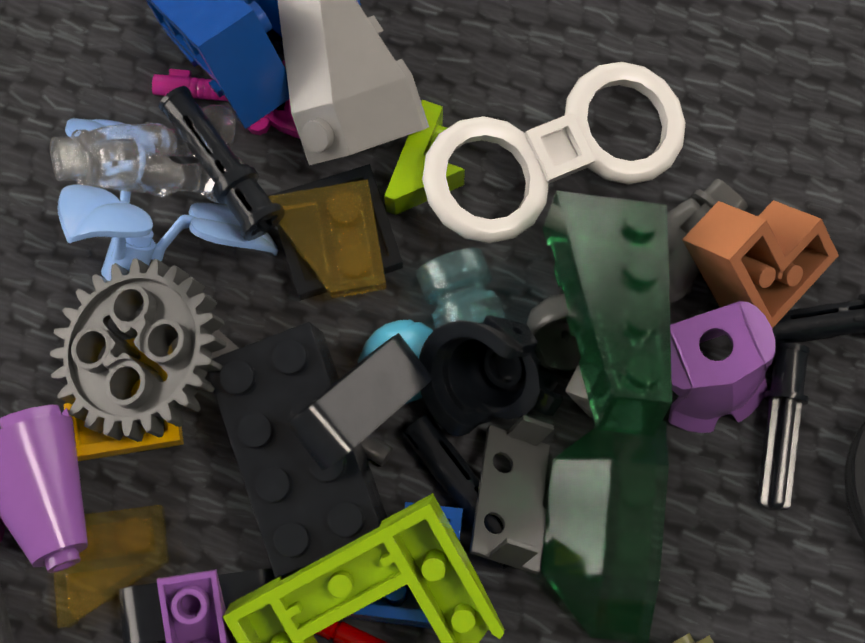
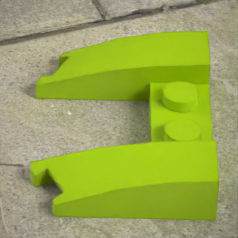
M433 493L381 521L380 527L284 579L280 576L230 603L222 616L237 643H318L314 637V634L395 590L408 585L441 643H479L488 630H490L492 635L501 639L505 630L474 567Z

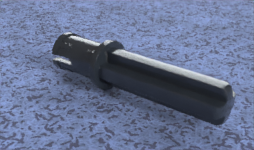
M785 342L775 344L770 391H765L763 398L769 402L757 503L759 506L769 510H788L791 506L802 405L808 404L809 397L803 394L810 348L801 344Z

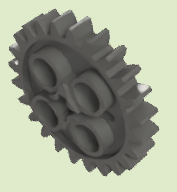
M136 258L132 260L129 271L116 263L113 264L110 281L98 274H94L92 277L95 291L91 294L77 289L76 295L81 302V306L78 310L66 307L62 310L64 315L71 320L69 328L54 329V334L64 339L65 342L64 347L50 351V356L63 362V366L55 370L51 374V378L66 384L57 396L59 399L73 404L69 411L71 416L85 421L84 426L100 434L103 432L104 435L116 440H121L125 436L141 442L145 431L154 436L162 437L164 434V420L178 427L183 426V417L180 410L184 406L196 412L200 411L201 407L194 395L198 390L213 393L215 388L205 377L207 372L221 371L223 366L211 359L212 352L225 348L226 342L212 335L213 332L224 325V320L210 313L217 305V302L203 293L205 286L193 277H189L188 273L175 265L170 268L158 259H154L150 266ZM144 303L142 312L135 318L137 309ZM109 319L113 320L120 331L135 338L133 341L135 346L149 359L162 367L168 375L166 381H163L152 366L140 361V353L134 347L117 336L109 328ZM178 337L177 347L168 355L169 346ZM106 345L105 353L98 360L101 349ZM138 380H140L139 389L137 390L136 394L131 397V391L134 384Z

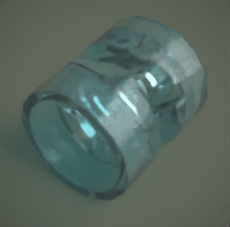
M466 248L444 254L422 265L416 271V277L425 302L438 306L431 314L435 329L445 323L456 320H467L482 324L487 315L507 319L500 298L495 295L493 290L486 289L492 281V275L481 249Z

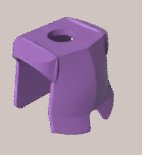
M738 301L668 326L665 325L656 336L652 349L645 353L644 358L646 362L653 359L657 360L665 380L679 396L670 408L668 419L670 424L686 431L709 433L714 431L716 423L721 416L732 414L737 422H741L752 414L761 403L764 392L768 391L765 372L772 364L775 355V337L766 316L756 306L744 301ZM722 335L728 336L732 343V352L729 357L724 360L714 361L703 355L699 343Z

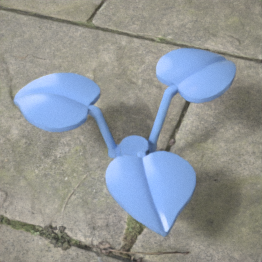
M78 118L67 121L65 132L74 144L98 155L119 157L123 164L120 201L114 194L98 187L68 185L61 190L57 206L60 224L68 243L92 237H112L101 270V274L106 280H111V268L115 263L129 271L132 260L136 258L148 266L151 259L162 261L166 248L186 228H189L195 236L209 242L273 253L275 256L277 255V245L268 233L250 241L244 240L239 232L241 225L228 206L215 203L192 204L189 209V215H181L160 241L155 243L152 239L154 233L152 231L153 223L151 217L143 209L130 204L134 169L133 157L152 159L155 153L153 141L139 129L117 121Z

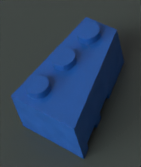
M146 0L161 27L194 67L199 64L213 78L209 82L211 88L219 98L225 95L235 112L236 118L245 129L290 99L286 69L266 34L273 29L262 8L255 1L249 4L247 0Z

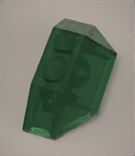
M643 419L637 432L603 421L552 459L541 574L590 638L630 643L649 642L660 581L669 462L666 421Z

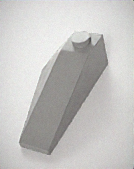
M277 0L291 114L309 166L349 156L429 127L412 73L403 59L397 61L394 59L379 36L384 31L374 15L367 17L357 0Z

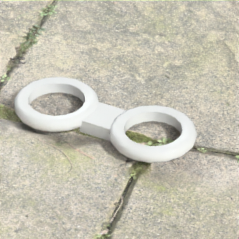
M621 61L599 65L580 77L566 99L565 115L532 128L525 133L508 121L485 116L460 120L439 133L426 153L422 181L428 204L443 225L465 239L485 243L514 239L535 224L546 205L549 183L588 168L605 180L629 185L653 180L669 169L681 151L684 142L686 122L680 101L664 79L644 66ZM621 85L634 88L649 98L658 111L662 125L661 140L652 155L645 159L628 161L615 158L601 149L591 135L587 121L589 103L595 93L605 87ZM483 140L497 143L511 152L521 165L526 182L524 199L518 209L507 217L486 219L474 216L461 208L451 195L446 179L448 160L454 150L465 143Z

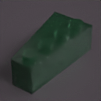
M556 190L543 226V232L547 245L552 247L555 258L553 268L558 288H563L569 311L566 316L571 336L576 337L581 355L579 366L596 430L654 436L672 404L667 205Z

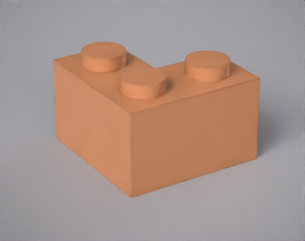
M774 200L759 216L718 201L682 239L719 307L721 308L738 301L749 302L766 316L772 329L839 256L821 218Z

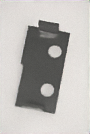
M523 415L508 431L491 425L487 427L469 550L470 554L534 574L539 573L547 510L542 507L550 447V445L541 441L554 430V425ZM494 455H503L510 461V472L502 473L494 467ZM492 514L501 520L503 525L501 533L493 534L486 529L484 524L486 515Z

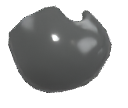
M571 292L551 295L530 311L527 326L538 341L535 350L544 368L562 371L576 370L589 342L609 349L613 347V338L607 314L600 304L589 296ZM567 330L569 333L568 342L562 338L561 332Z

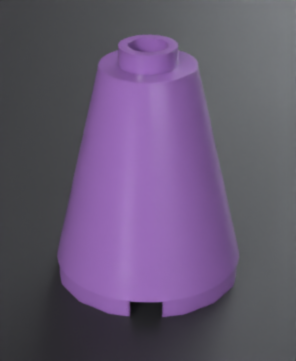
M59 405L32 407L0 418V517L33 567L45 566L48 573L68 569L81 561L79 553L88 547L72 416L67 408L61 413Z

